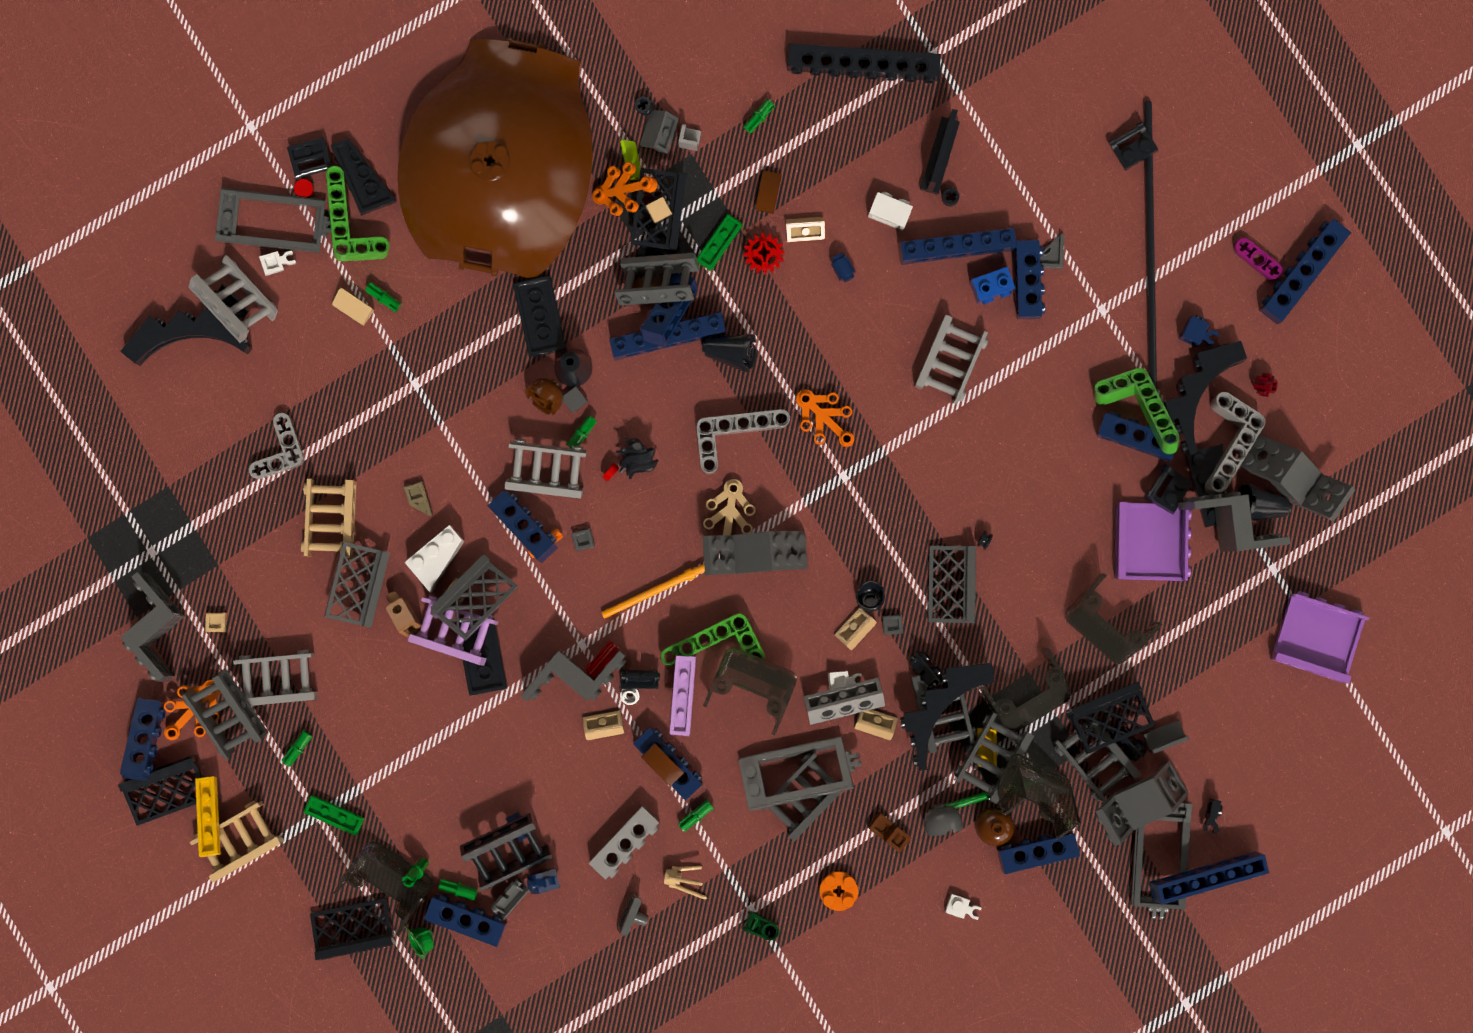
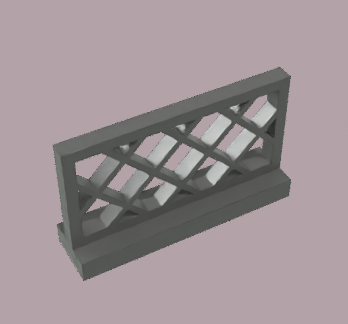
M342 542L324 617L371 628L390 553ZM346 547L354 548L357 556L349 561L345 556ZM367 552L375 553L374 561L367 565L362 555ZM360 558L365 567L355 572L350 563ZM348 565L353 574L343 579L340 574L341 568ZM366 569L370 577L368 581L362 584L357 574ZM355 576L360 586L350 591L346 581ZM343 584L348 593L338 598L335 593L336 587ZM362 588L365 597L357 602L352 593ZM350 595L355 604L345 609L341 600ZM339 603L343 612L337 616L330 614L331 606ZM355 607L360 611L359 621L351 619L348 614Z
M930 546L928 622L975 623L976 546ZM934 550H942L947 556L938 563L934 559ZM945 550H953V551H951V552L948 554ZM956 550H964V559L958 564L951 555ZM948 558L957 565L949 573L941 566ZM938 567L947 574L940 582L933 577V572ZM958 567L964 572V578L960 582H957L951 576ZM948 577L956 583L949 592L941 585ZM933 580L937 583V585L934 588ZM963 581H964V589L960 586V584H961ZM938 586L946 593L939 602L933 597V591ZM957 587L964 592L963 598L958 602L950 595ZM947 596L956 603L949 611L940 604ZM939 605L946 614L941 619H933V610ZM959 606L963 610V619H955L950 612ZM947 615H949L952 619H944V618H945Z
M483 554L431 606L430 614L436 619L439 618L466 641L518 588V585L489 562V558ZM490 569L495 573V579L484 580V573ZM496 583V592H485V584ZM498 583H507L511 588L508 591L499 592ZM473 584H482V592L471 593V586ZM483 596V605H472V597ZM485 596H497V602L494 605H486ZM460 597H469V605L458 606V599ZM472 609H484V615L481 618H473ZM447 610H456V619H448L443 614ZM458 610H470V618L459 619ZM470 622L471 628L464 633L459 628V623Z

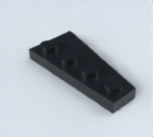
M349 138L331 145V149L339 167L343 170L345 181L361 216L396 203V199L376 176L373 169L366 163Z
M1223 444L1197 450V453L1193 456L1186 457L1185 455L1196 497L1209 495L1205 490V484L1223 455ZM1213 482L1214 488L1219 490L1218 483ZM1214 507L1200 509L1204 527L1217 525Z

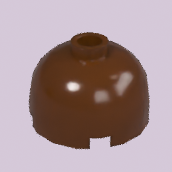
M540 378L534 380L525 389L526 397L529 399L531 396L534 400L532 404L547 415H550L551 412L552 416L555 415L563 402L561 386L554 379Z
M990 807L983 810L977 817L975 830L982 842L990 846H1000L1011 839L1014 833V822L1005 810L998 807Z

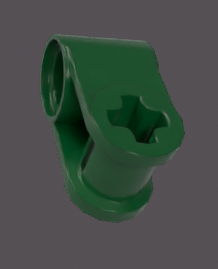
M748 911L749 915L745 925L741 927L742 930L769 941L775 940L778 937L779 926L776 922L754 911ZM773 926L776 929V933L771 936L766 934V927Z

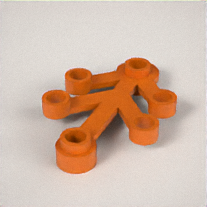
M627 162L623 165L624 173L615 187L610 189L614 180L620 176V169L611 166L608 168V177L604 184L594 189L592 199L598 205L605 204L610 209V213L615 216H620L623 208L610 199L613 196H616L625 204L627 211L636 212L639 207L638 203L631 200L625 193L638 190L652 193L657 188V180L653 177L645 176L640 182L625 185L630 176L636 171V166Z
M802 390L796 396L797 405L802 408L801 430L808 432L812 428V424L809 421L810 409L815 413V444L822 445L826 440L823 434L824 422L839 437L841 446L850 447L854 442L853 434L848 431L844 432L829 416L849 418L852 414V409L849 406L821 409L816 403L828 402L834 405L838 402V395L836 393L814 395L810 390ZM831 395L836 397L835 402L829 400ZM808 396L809 401L803 402L802 397ZM849 409L850 414L844 415L843 410ZM803 423H808L810 425L809 429H804L802 427ZM822 436L823 442H817L816 437ZM849 436L850 441L844 442L843 437Z
M212 679L207 680L203 686L192 687L197 693L213 684L214 681ZM180 686L177 690L178 696L183 698L180 689L184 688L188 691L192 687ZM216 690L202 698L203 704L207 700H209V708L217 704L216 698L221 694L220 690ZM167 700L164 704V709L167 712H173L175 709L189 708L184 701ZM172 703L174 708H167V704ZM190 708L175 724L172 723L166 726L164 735L167 739L175 740L179 737L180 729L194 715ZM219 712L215 713L217 715V718L214 719L216 722L220 716ZM195 717L196 727L194 729V734L197 737H203L206 731L204 730L202 734H199L197 732V728L203 727ZM174 730L176 734L171 736L168 731Z

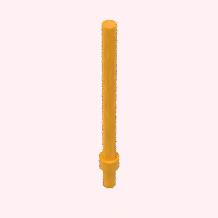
M704 564L693 569L689 568L681 575L602 611L604 619L679 583L694 579L696 575L705 572Z

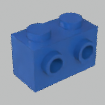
M1008 267L974 278L969 282L977 304L982 302L983 305L993 302V298L998 296L1001 299L1012 295L1011 292L1015 289Z

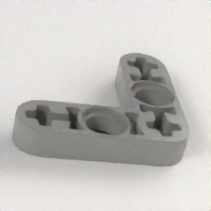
M279 413L273 420L283 452L252 463L249 467V473L253 478L263 479L298 467L304 462V454L293 421L289 415ZM281 417H283V419H287V422H285L286 429L291 428V431H285L281 434V431H284L283 426L280 424L278 425V422L281 421ZM286 435L293 436L294 442L291 445L284 443ZM297 446V449L293 450L295 455H299L300 458H298L297 462L295 463L294 461L290 460V458L293 457L292 451L289 450L287 452V449H292ZM280 459L282 462L281 467L277 470L273 469V460ZM265 462H267V467L270 470L269 473L267 469L260 471L261 475L254 473L257 469L256 466L260 468L266 467Z

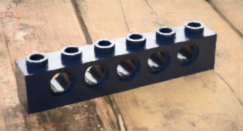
M1334 218L1329 222L1325 221L1319 227L1320 233L1317 237L1313 236L1307 243L1309 247L1305 252L1302 250L1295 259L1297 263L1294 266L1291 265L1285 271L1284 275L1286 277L1283 281L1279 280L1272 288L1274 290L1272 295H1267L1261 302L1263 306L1259 311L1274 323L1279 324L1283 322L1352 233ZM1324 237L1330 240V245L1324 243ZM1312 252H1316L1318 254V260H1315L1312 257ZM1301 266L1307 269V275L1301 273ZM1289 281L1295 283V290L1289 287ZM1278 296L1283 297V305L1277 301Z
M1010 228L900 242L901 265L1014 251L1017 247L1015 230Z
M720 312L679 322L665 347L644 341L642 332L612 338L609 341L614 360L616 361L724 335L726 330L722 313Z
M1254 851L1150 881L1149 886L1153 901L1159 904H1166L1269 874L1265 854Z

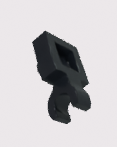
M1209 798L1205 814L1206 820L1202 826L1203 831H1207L1208 826L1212 825V833H1218L1219 827L1215 820H1217L1218 816H1221L1223 809L1222 801Z

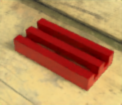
M609 640L585 670L595 679L620 649Z

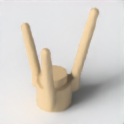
M672 866V869H666L664 884L669 885L670 888H676L696 897L707 899L705 895L680 886V882L702 886L703 883L700 881L681 878L682 873L678 872L702 869V866Z

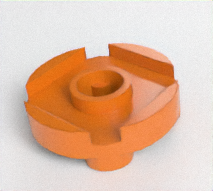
M834 871L821 881L819 887L820 898L828 908L835 911H843L854 905L858 897V886L848 873ZM837 886H841V889L844 890V893H841L840 896L833 893V889H837Z

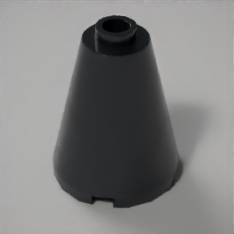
M746 334L710 337L703 342L702 352L708 358L749 373L748 368L752 369L756 355V348H753V342L756 343V336Z
M566 350L555 361V375L561 383L569 387L583 385L592 374V362L589 356L581 350Z
M1250 483L1242 484L1237 491L1241 492V495H1249L1252 521L1286 517L1292 510V504L1288 498Z

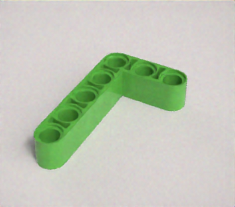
M331 166L326 172L332 248L335 259L338 261H359L386 258L389 254L390 245L386 238L350 239L344 173L340 167ZM338 175L340 178L338 180H332L330 176ZM339 193L341 194V197L334 198L332 197V194ZM335 211H341L343 215L337 217L333 213ZM337 229H342L345 231V233L343 235H338L335 233V231ZM378 245H382L386 249L384 251H378L375 247ZM363 246L366 248V251L359 252L356 248ZM344 247L347 252L339 253L337 249Z
M1136 368L1096 383L1094 398L1098 404L1106 405L1134 395L1161 450L1166 454H1173L1178 450L1179 434L1145 369Z
M736 614L664 649L660 654V661L666 666L675 664L676 656L690 657L732 635L748 665L753 667L761 665L764 662L765 656L747 618L742 614ZM735 618H740L743 621L741 628L734 626L733 621ZM718 626L725 628V636L720 637L717 635L716 629ZM700 635L708 637L707 645L700 644ZM744 635H748L751 638L749 646L742 643ZM684 643H688L691 646L689 654H685L681 649ZM668 651L674 654L672 662H667L664 659V654ZM753 652L758 653L760 656L758 663H754L750 659Z

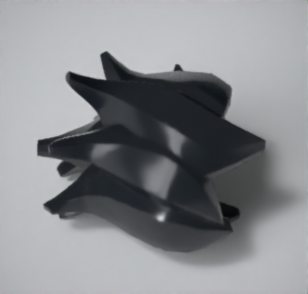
M624 438L628 445L616 451L617 454L623 456L619 464L621 467L619 472L622 473L627 469L626 475L629 476V479H632L635 473L652 471L659 461L658 459L653 460L655 449H645L638 438Z

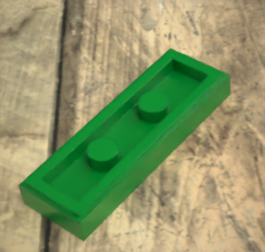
M727 214L698 255V263L711 272L741 230L743 224Z
M313 794L310 796L303 812L354 836L358 835L365 817Z

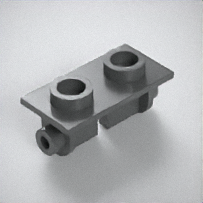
M521 879L512 880L511 884L504 890L506 895H500L492 903L491 910L496 914L498 913L504 920L529 892V889Z

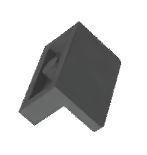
M653 110L649 115L640 146L653 148L662 154H667L679 118L667 111Z
M1179 720L1142 734L1150 753H1157L1189 740L1188 735L1184 734Z

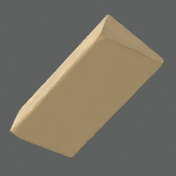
M824 218L786 219L787 242L825 239Z
M343 288L338 290L332 303L334 307L363 326L374 312L370 306Z
M859 607L835 633V636L850 650H853L877 622Z
M872 709L863 711L858 715L855 729L891 740L898 718Z
M620 710L582 717L586 740L624 733Z

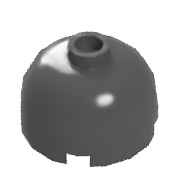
M945 803L934 804V808L925 814L923 820L925 834L928 836L946 835L952 829L953 833L963 829L959 812L952 806H945Z

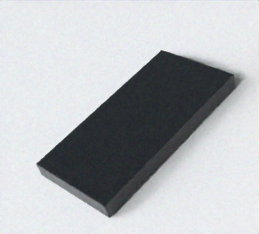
M550 275L513 283L529 358L567 350Z
M490 623L480 651L482 653L481 657L486 658L484 666L463 660L469 696L508 689L497 628L495 624ZM480 627L466 641L464 640L463 651L470 653V650H473Z

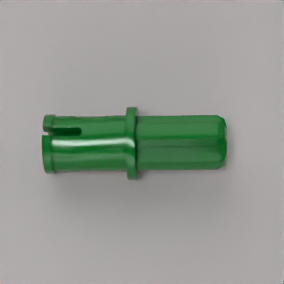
M765 99L762 105L756 111H753V116L743 127L745 131L752 133L761 122H765L767 115L775 108L770 100Z
M372 282L367 285L365 291L377 299L379 304L382 303L394 313L399 310V306L402 303L389 295L388 291L385 292Z
M588 415L580 427L575 429L576 432L566 445L570 448L572 446H580L583 440L588 438L587 435L595 426L597 420Z
M302 730L296 741L290 744L291 748L282 758V763L291 767L298 756L304 753L303 749L313 736L309 732Z
M706 799L696 809H691V813L678 823L681 830L686 832L698 821L701 822L705 815L714 810L713 806Z
M421 857L415 865L410 866L409 872L402 879L404 881L403 884L407 887H412L416 880L423 876V871L429 865V860Z
M441 879L438 889L454 894L455 897L461 896L472 899L473 901L478 891V888L463 885L462 882L455 883L445 879Z

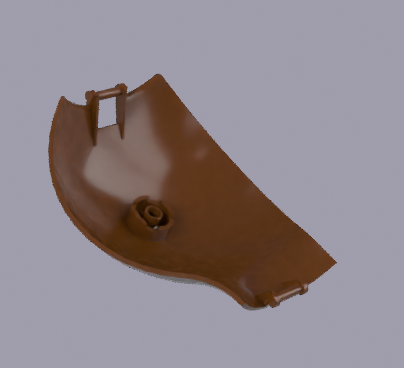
M507 37L506 41L474 39L470 41L467 53L459 66L426 95L410 120L404 135L399 155L397 180L400 205L405 222L415 243L428 259L459 262V269L461 270L466 268L491 273V276H497L498 270L534 279L545 271L562 252L582 214L592 171L591 127L579 89L580 61L546 50L545 44L541 43L537 45L512 40L511 37ZM493 160L494 164L491 163V166H488L487 162ZM466 247L492 252V266L466 261Z

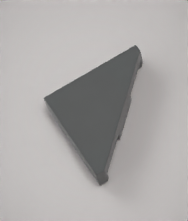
M1063 233L1043 250L1040 264H1043L1044 268L1063 269ZM1033 259L1031 262H1029L1027 265H1033V264H1034V259Z

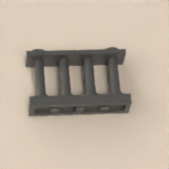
M695 253L621 258L620 265L626 277L624 289L615 290L619 305L694 300L688 280L690 272L699 271V263ZM671 273H682L680 285L669 286ZM663 274L661 287H651L653 275ZM645 275L643 288L632 289L634 276Z
M225 668L212 678L213 684L197 693L192 687L182 697L185 704L191 709L216 746L218 753L226 760L235 752L233 747L249 738H252L257 743L269 732ZM216 690H220L225 699L207 709L201 699ZM230 706L236 715L218 725L212 715ZM241 722L247 731L229 741L222 731Z
M919 675L910 677L918 711L925 710V706L922 707L920 695H923V690H926L929 686L923 679H920ZM964 694L954 700H959L961 712L940 716L935 725L963 719L966 730L939 737L933 735L932 731L928 743V753L937 752L936 747L939 744L968 738L969 743H975L974 738H977L975 727H971Z
M990 713V715L986 714L981 723L984 726L962 766L958 765L953 775L956 776L954 778L956 782H960L963 778L983 789L989 795L987 800L997 804L1034 735L1029 732L1017 734L994 721L997 714ZM991 727L1014 740L1015 744H1017L1015 750L1008 751L985 738L989 728ZM982 744L1005 757L1006 761H1008L1005 768L1002 767L1000 769L976 755L979 746ZM971 761L997 775L998 781L996 784L989 785L968 773L966 770Z
M1083 718L1085 722L1081 728L1087 730L1090 721ZM1093 723L1090 732L1093 731L1095 734L1100 735L1102 726ZM1104 731L1103 738L1112 740L1108 733ZM1077 732L1062 744L1059 740L1055 739L1053 741L1055 744L1054 750L1060 757L1064 756L1090 787L1092 790L1090 794L1097 802L1101 801L1104 803L1107 799L1103 795L1124 777L1128 778L1130 776L1135 779L1140 775V772L1116 743L1106 746L1110 751L1108 756L1085 774L1079 764L1094 752L1086 755L1084 750L1073 759L1067 751L1070 746L1079 740ZM1095 738L1096 741L1089 746L1090 749L1096 746V743L1098 741L1097 738ZM1113 761H1118L1122 766L1120 768L1121 771L1098 789L1091 779Z
M814 752L812 754L807 753L801 759L802 764L772 796L790 792L787 787L794 779L804 789L812 788L813 786L800 774L807 766L827 784L838 781L831 778L814 761V758L817 756ZM841 792L813 797L817 803L813 809L807 808L800 800L790 802L802 813L803 819L799 823H794L777 805L762 808L761 810L764 812L769 808L789 828L790 833L788 836L795 841Z

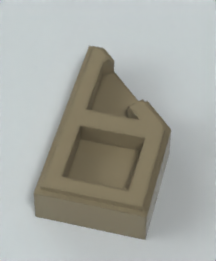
M423 481L404 486L408 504L432 516Z

